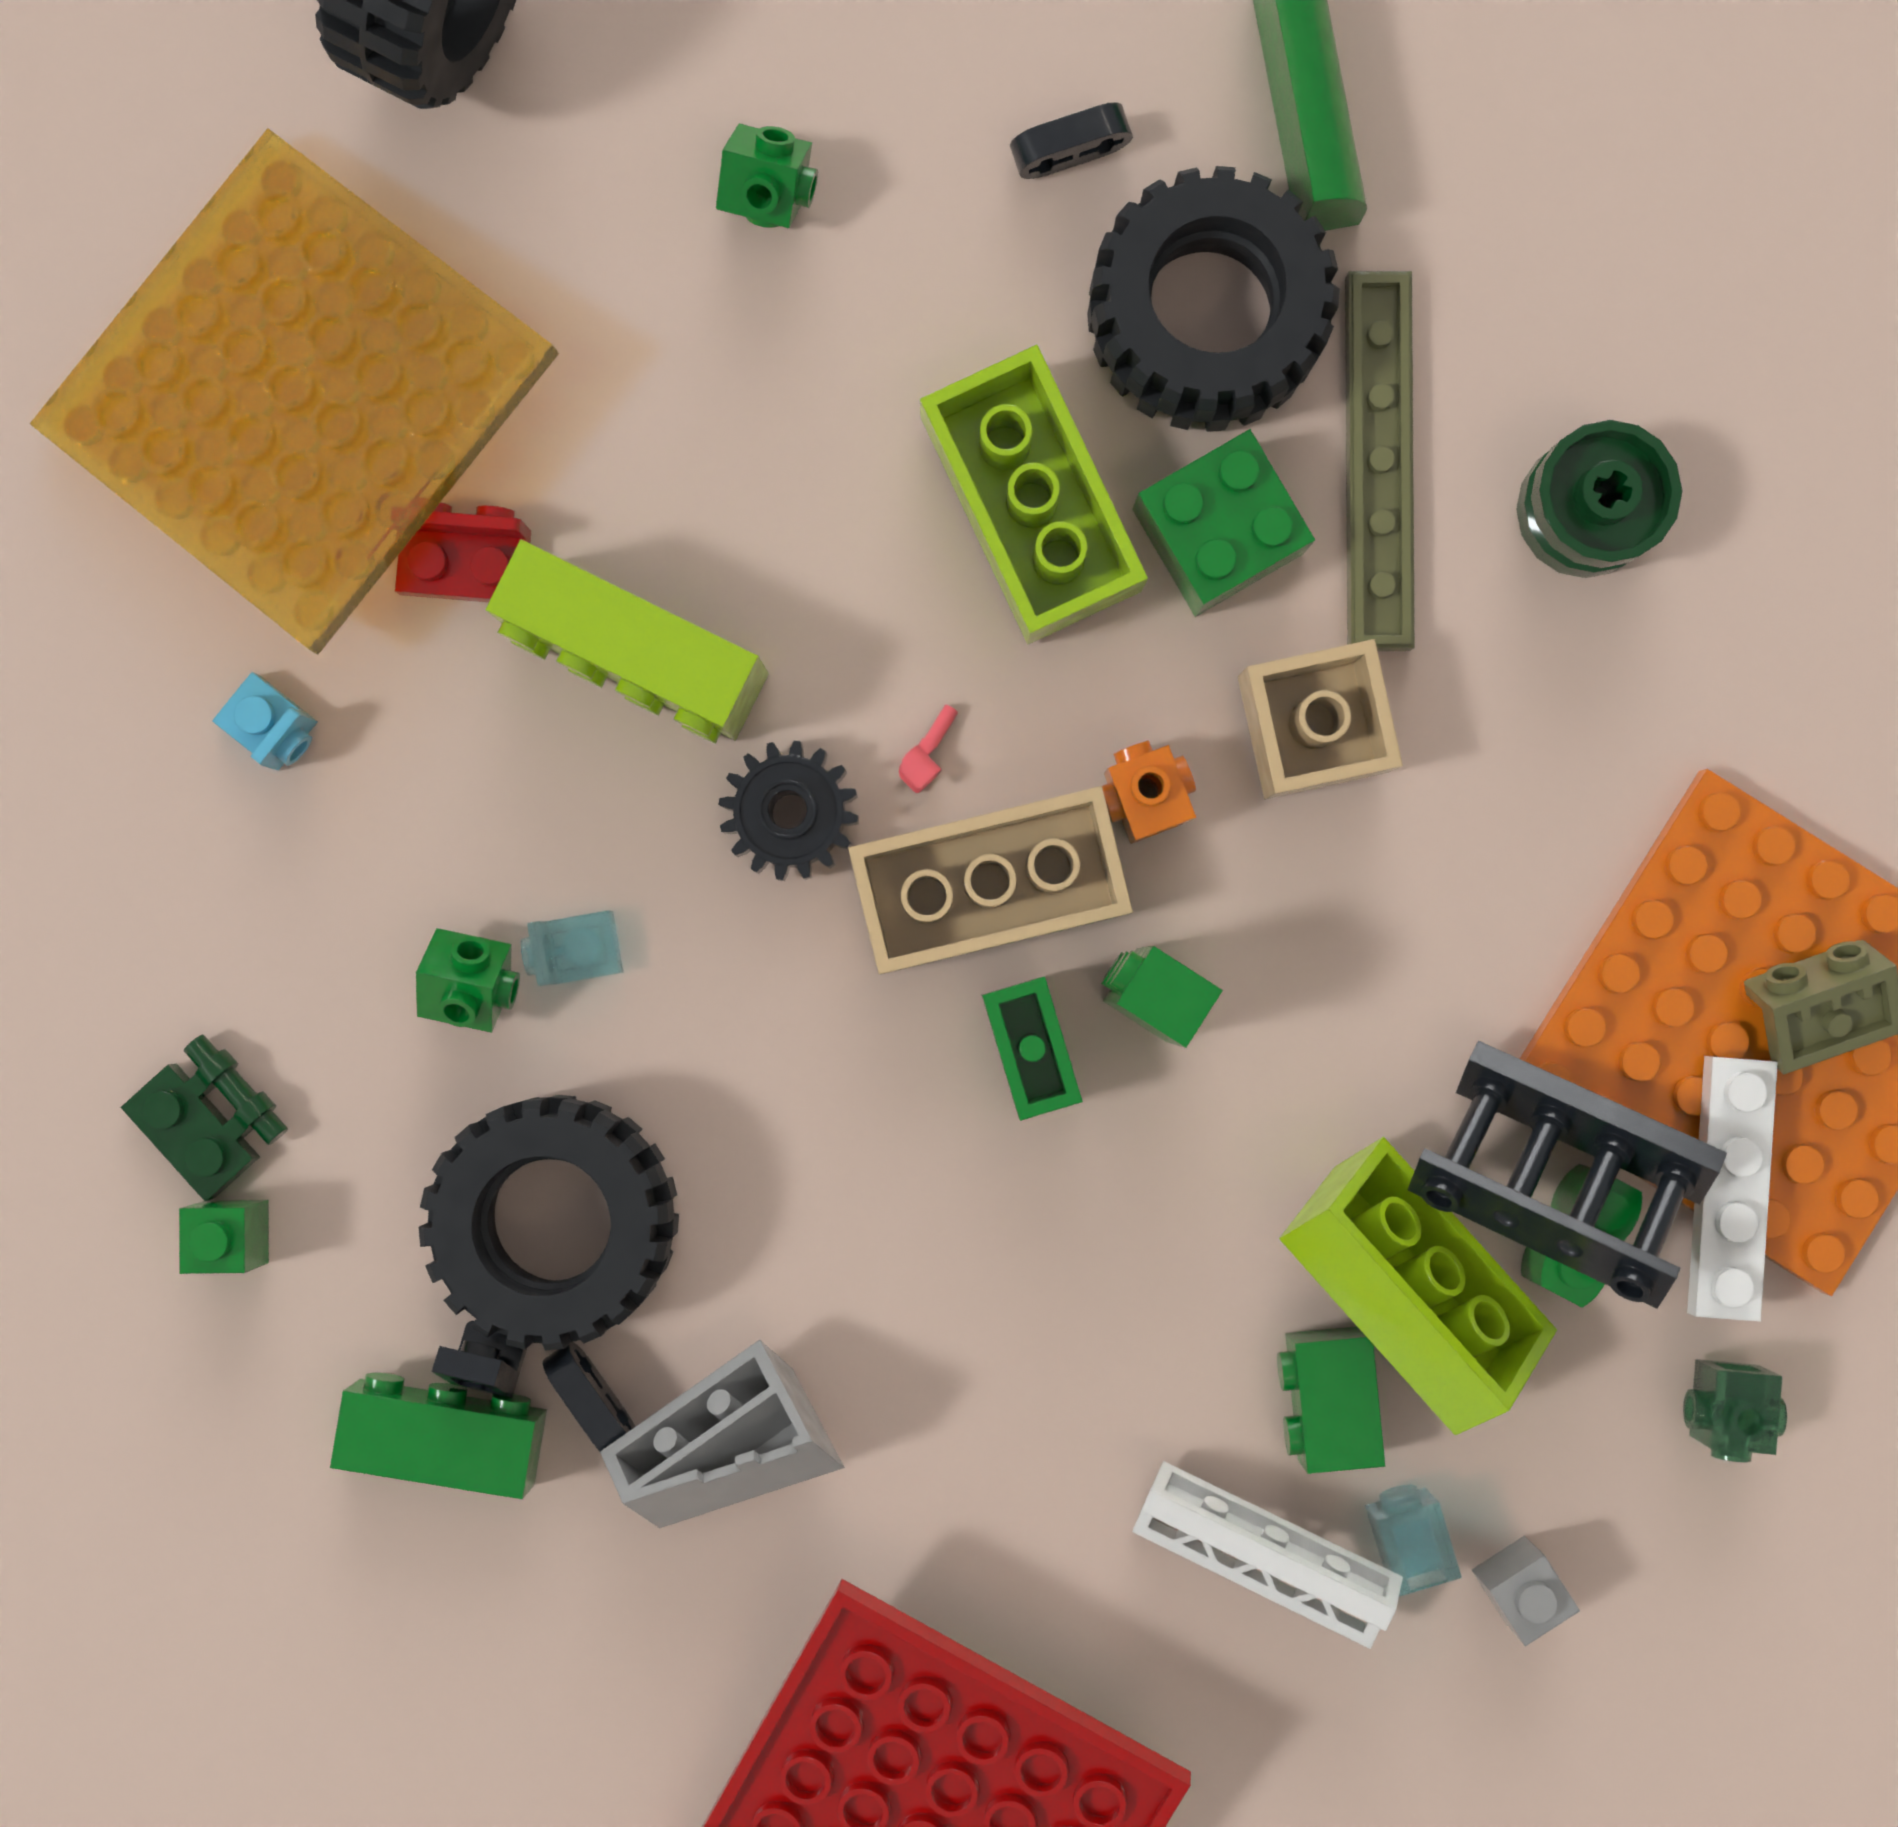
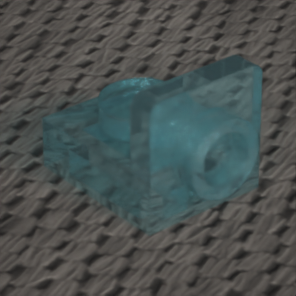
M608 910L551 921L527 923L529 937L521 939L522 960L527 975H536L538 986H552L624 973L613 911Z

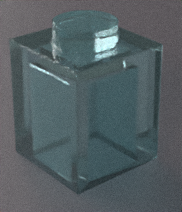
M1412 1484L1392 1487L1380 1493V1501L1365 1505L1383 1567L1403 1577L1399 1596L1462 1578L1440 1503L1426 1487L1418 1490L1417 1486Z

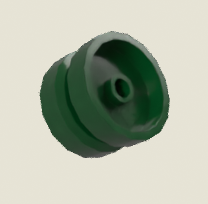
M1606 420L1582 425L1561 439L1550 451L1535 462L1521 483L1516 511L1521 535L1537 559L1558 573L1590 578L1613 573L1662 542L1677 520L1683 490L1677 463L1660 439L1639 425Z

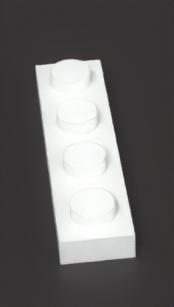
M1704 1056L1699 1140L1727 1152V1156L1719 1175L1701 1204L1694 1203L1687 1313L1695 1317L1761 1322L1778 1062Z

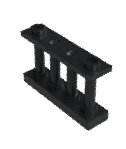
M1478 1040L1456 1090L1457 1094L1472 1100L1445 1157L1424 1148L1407 1190L1422 1197L1428 1205L1437 1210L1454 1212L1610 1286L1616 1294L1624 1299L1633 1302H1644L1658 1309L1677 1279L1681 1269L1659 1258L1683 1198H1686L1694 1203L1701 1204L1719 1175L1727 1152ZM1496 1113L1503 1114L1533 1129L1506 1186L1469 1169ZM1557 1140L1594 1156L1593 1163L1569 1215L1531 1198ZM1620 1169L1657 1186L1633 1245L1595 1228Z

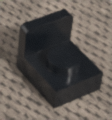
M469 1321L466 1324L458 1350L439 1346L431 1372L452 1385L513 1398L527 1348L521 1349L506 1345L507 1336L498 1332L487 1338L471 1328L474 1321Z

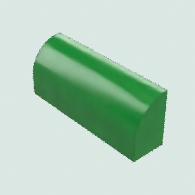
M1253 0L1288 187L1291 192L1303 201L1298 214L1304 221L1316 216L1325 231L1359 225L1367 211V204L1328 1Z

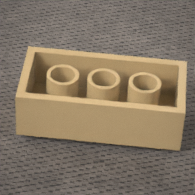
M1102 786L848 847L879 975L1133 913Z

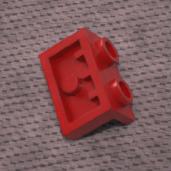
M427 500L414 501L413 509L394 508L392 522L400 528L395 592L403 596L489 603L520 539L531 543V530L521 519L514 518L515 511L499 506H477L476 514L452 513V506Z

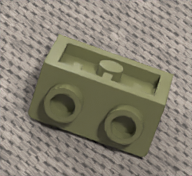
M1864 940L1835 944L1824 953L1795 963H1783L1773 966L1766 973L1744 981L1746 995L1762 1008L1771 1061L1778 1062L1777 1069L1782 1074L1793 1072L1898 1034L1897 965Z

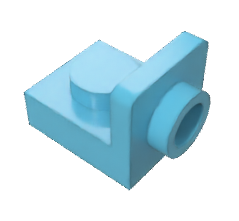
M254 672L249 674L212 720V722L252 753L251 758L257 763L278 771L283 764L289 766L305 753L312 741V736L309 735V732L318 722L263 677Z

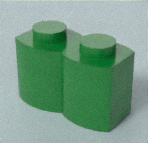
M1578 1164L1563 1177L1552 1198V1208L1567 1215L1570 1214L1590 1167ZM1616 1178L1595 1228L1625 1241L1639 1219L1642 1209V1192ZM1528 1247L1524 1251L1521 1263V1276L1581 1308L1595 1299L1605 1285Z

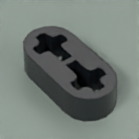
M1114 102L1098 105L1027 129L1011 141L1010 148L1020 177L1035 179L1112 154L1125 147L1132 140L1133 135L1122 104Z
M571 1342L565 1349H557L543 1360L542 1365L548 1380L599 1451H602L636 1427L632 1418L592 1361L577 1344Z

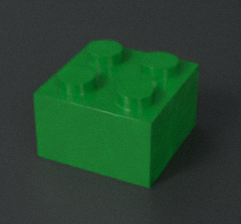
M1251 429L1139 492L1132 508L1195 617L1302 556L1315 541L1314 536Z

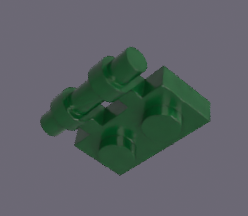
M202 1034L191 1041L183 1050L198 1067L191 1078L187 1076L177 1063L168 1064L120 1108L206 1202L216 1198L260 1158L244 1137L254 1129L267 1145H271L282 1137L288 1128L273 1112L276 1104L264 1091L257 1094L235 1070L239 1063L226 1049L218 1051L207 1037ZM215 1087L237 1110L229 1121L206 1097Z

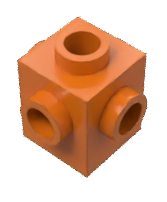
M1149 740L1132 745L1113 754L1117 764L1107 768L1104 772L1107 784L1103 785L1102 788L1110 821L1113 823L1122 820L1130 844L1178 827L1196 818L1188 794L1196 791V786L1189 765L1183 755L1174 758L1169 745L1153 750ZM1145 780L1152 783L1156 790L1155 798L1144 797L1138 789V782Z

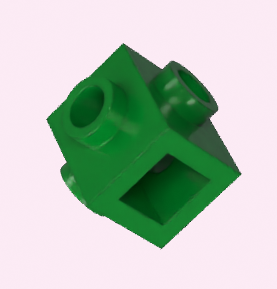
M739 123L722 150L716 209L746 217L749 222L760 227L774 228L781 226L790 228L800 207L810 208L814 198L818 180V169L809 167L812 142L797 139L790 131L780 127L765 126L755 128Z
M436 928L416 971L417 1017L492 1033L502 1008L511 1010L518 994L520 973L511 971L512 944Z

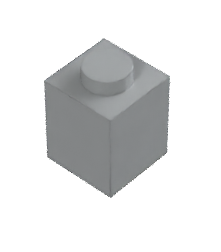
M1525 1536L1472 1569L1473 1574L1506 1625L1525 1647L1580 1612L1545 1555Z

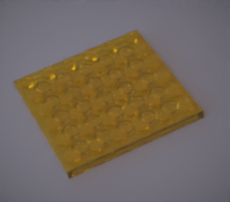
M267 128L30 422V425L307 649L319 655L556 359L559 352L541 335Z

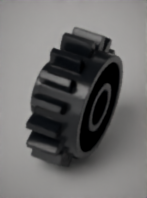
M794 740L789 755L781 756L774 742L767 743V760L760 763L755 757L747 753L743 756L745 764L749 769L746 776L742 777L738 774L729 773L726 777L731 785L737 789L735 797L719 798L718 805L733 811L734 816L733 819L727 820L720 825L721 832L724 834H739L741 839L735 843L731 851L736 857L746 855L752 851L755 856L752 860L751 870L760 874L771 863L775 865L774 871L778 881L786 880L790 867H797L803 879H811L812 863L819 860L831 869L835 866L833 857L830 854L835 845L844 849L851 847L852 843L842 834L844 826L858 825L859 816L845 811V804L858 798L856 789L853 788L839 789L837 784L847 774L842 765L834 767L829 771L824 769L828 755L825 750L820 748L813 754L811 759L804 758V749L801 741ZM797 795L806 802L807 813L805 819L800 825L791 829L777 826L773 818L775 804L784 796Z

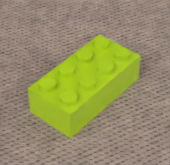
M1038 344L920 398L921 420L1027 645L1142 592L1148 577Z
M520 539L485 609L502 623L497 633L511 640V643L544 660L549 651L552 650L559 654L556 662L568 668L567 671L601 688L606 679L609 678L618 683L615 691L625 696L624 699L658 716L663 706L677 712L674 720L682 724V728L715 744L720 734L736 741L769 675L758 655Z
M1383 1136L1336 1165L1280 1236L1279 1240L1454 1435H1458L1510 1411L1557 1329L1452 1212L1437 1210L1428 1205L1422 1197L1407 1190L1414 1174V1169Z

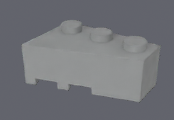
M761 1340L755 1342L600 1451L622 1503L658 1528L845 1468L793 1368Z

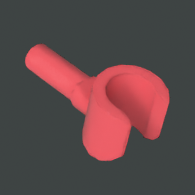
M944 705L925 738H922L920 743L904 756L899 766L900 778L915 793H920L942 771L929 755L938 747L958 714L957 710L949 705Z

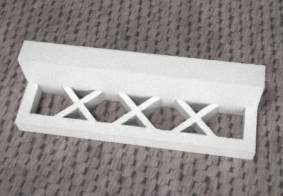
M1163 1461L1133 1528V1533L1371 1649L1380 1629L1387 1630L1397 1609L1403 1580L1402 1576ZM1157 1520H1160V1521H1162V1522H1164V1523H1166V1524H1168V1525H1170V1526H1172V1527H1174V1528H1176V1529H1178V1530H1175V1529H1173V1528H1171V1527H1169V1526H1167V1525H1165V1524H1163V1523H1161V1522H1159V1521H1157ZM1221 1551H1223V1552H1225V1553H1227V1554H1229V1555H1231V1556H1233V1557H1235V1558H1237V1559H1234V1558H1232V1557H1230V1556H1228V1555L1222 1553ZM1280 1580H1282V1581H1284V1582H1286V1583H1288V1584H1290V1585H1292V1586H1294V1587H1296V1588H1293V1587H1291V1586H1289V1585H1287V1584L1281 1582ZM1340 1609L1343 1610V1611H1345V1612H1347V1613H1349V1614H1351V1615H1353V1616H1355V1617H1352V1616H1350V1615H1348V1614H1346V1613L1340 1611Z

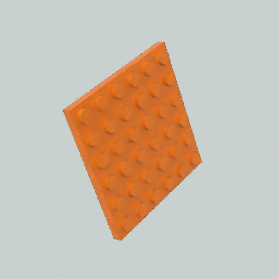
M1709 769L1700 770L1519 1059L1699 1140L1704 1056L1771 1061L1762 1008L1746 995L1744 981L1766 973L1773 966L1783 963H1795L1824 953L1835 944L1858 940L1866 941L1897 965L1898 973V888ZM1898 1034L1787 1074H1782L1777 1069L1765 1257L1819 1292L1832 1296L1898 1190ZM1642 1179L1643 1181L1647 1182L1648 1184L1657 1189V1186L1655 1184ZM1683 1198L1681 1205L1694 1212V1202Z

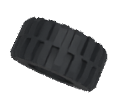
M317 0L320 4V9L315 13L316 28L321 34L319 39L323 48L338 68L419 109H430L450 104L456 100L457 93L465 92L473 83V76L477 71H482L490 59L489 53L495 42H499L506 28L504 23L510 10L513 11L516 0Z
M1216 166L1212 178H1200L1198 168H1191L1179 171L1172 187L1168 188L1165 181L1159 179L1144 188L1140 203L1137 205L1134 202H1128L1117 214L1112 232L1105 233L1098 250L1089 291L1090 302L1087 317L1089 332L1095 335L1093 351L1100 367L1109 366L1113 372L1110 381L1111 385L1122 397L1131 392L1140 399L1137 410L1153 419L1157 410L1173 416L1170 423L1171 427L1184 430L1189 429L1192 421L1205 422L1207 432L1225 431L1230 421L1239 419V422L1245 426L1260 420L1266 409L1270 407L1278 409L1292 397L1299 384L1304 383L1327 345L1334 328L1331 321L1339 308L1340 288L1332 284V280L1338 271L1334 250L1330 249L1322 251L1320 244L1326 232L1317 217L1314 216L1304 221L1298 214L1303 201L1289 189L1282 197L1269 191L1268 188L1272 179L1254 172L1251 182L1234 179L1235 167ZM1200 252L1222 254L1239 261L1252 271L1266 292L1270 306V315L1265 330L1254 343L1230 352H1206L1182 343L1162 325L1152 305V287L1159 271L1179 257Z
M555 1095L545 1098L535 1097L509 1104L487 1113L486 1117L476 1123L469 1124L454 1137L456 1144L451 1150L441 1153L432 1168V1171L437 1175L434 1184L425 1187L422 1195L420 1208L429 1211L428 1223L418 1227L420 1247L431 1246L434 1261L425 1265L432 1283L441 1279L444 1281L451 1294L443 1301L455 1315L465 1309L476 1318L472 1324V1329L487 1338L495 1332L506 1335V1345L521 1349L528 1348L532 1343H542L545 1351L565 1349L571 1342L581 1340L585 1344L601 1337L616 1324H621L643 1303L657 1286L656 1283L667 1269L674 1252L671 1250L673 1237L678 1233L679 1214L674 1213L673 1198L677 1196L673 1177L667 1178L661 1162L665 1158L656 1143L650 1146L639 1134L642 1128L629 1117L622 1119L611 1113L612 1107L595 1100L585 1102L577 1100L576 1096ZM551 1159L566 1161L576 1165L595 1181L608 1205L611 1230L603 1253L588 1270L568 1279L548 1280L528 1273L510 1258L497 1234L495 1205L500 1188L516 1170L534 1161Z

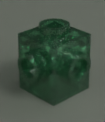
M1695 1359L1693 1389L1687 1390L1683 1402V1417L1687 1428H1690L1689 1436L1710 1448L1711 1456L1721 1460L1748 1463L1752 1461V1453L1776 1455L1777 1438L1784 1434L1787 1424L1786 1404L1783 1398H1781L1782 1376L1755 1364Z

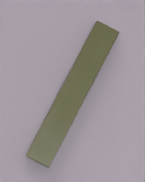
M1349 271L1345 277L1347 645L1375 639L1377 651H1411L1415 648L1412 271Z

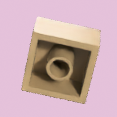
M1375 639L1247 666L1237 676L1264 800L1382 775L1403 766Z

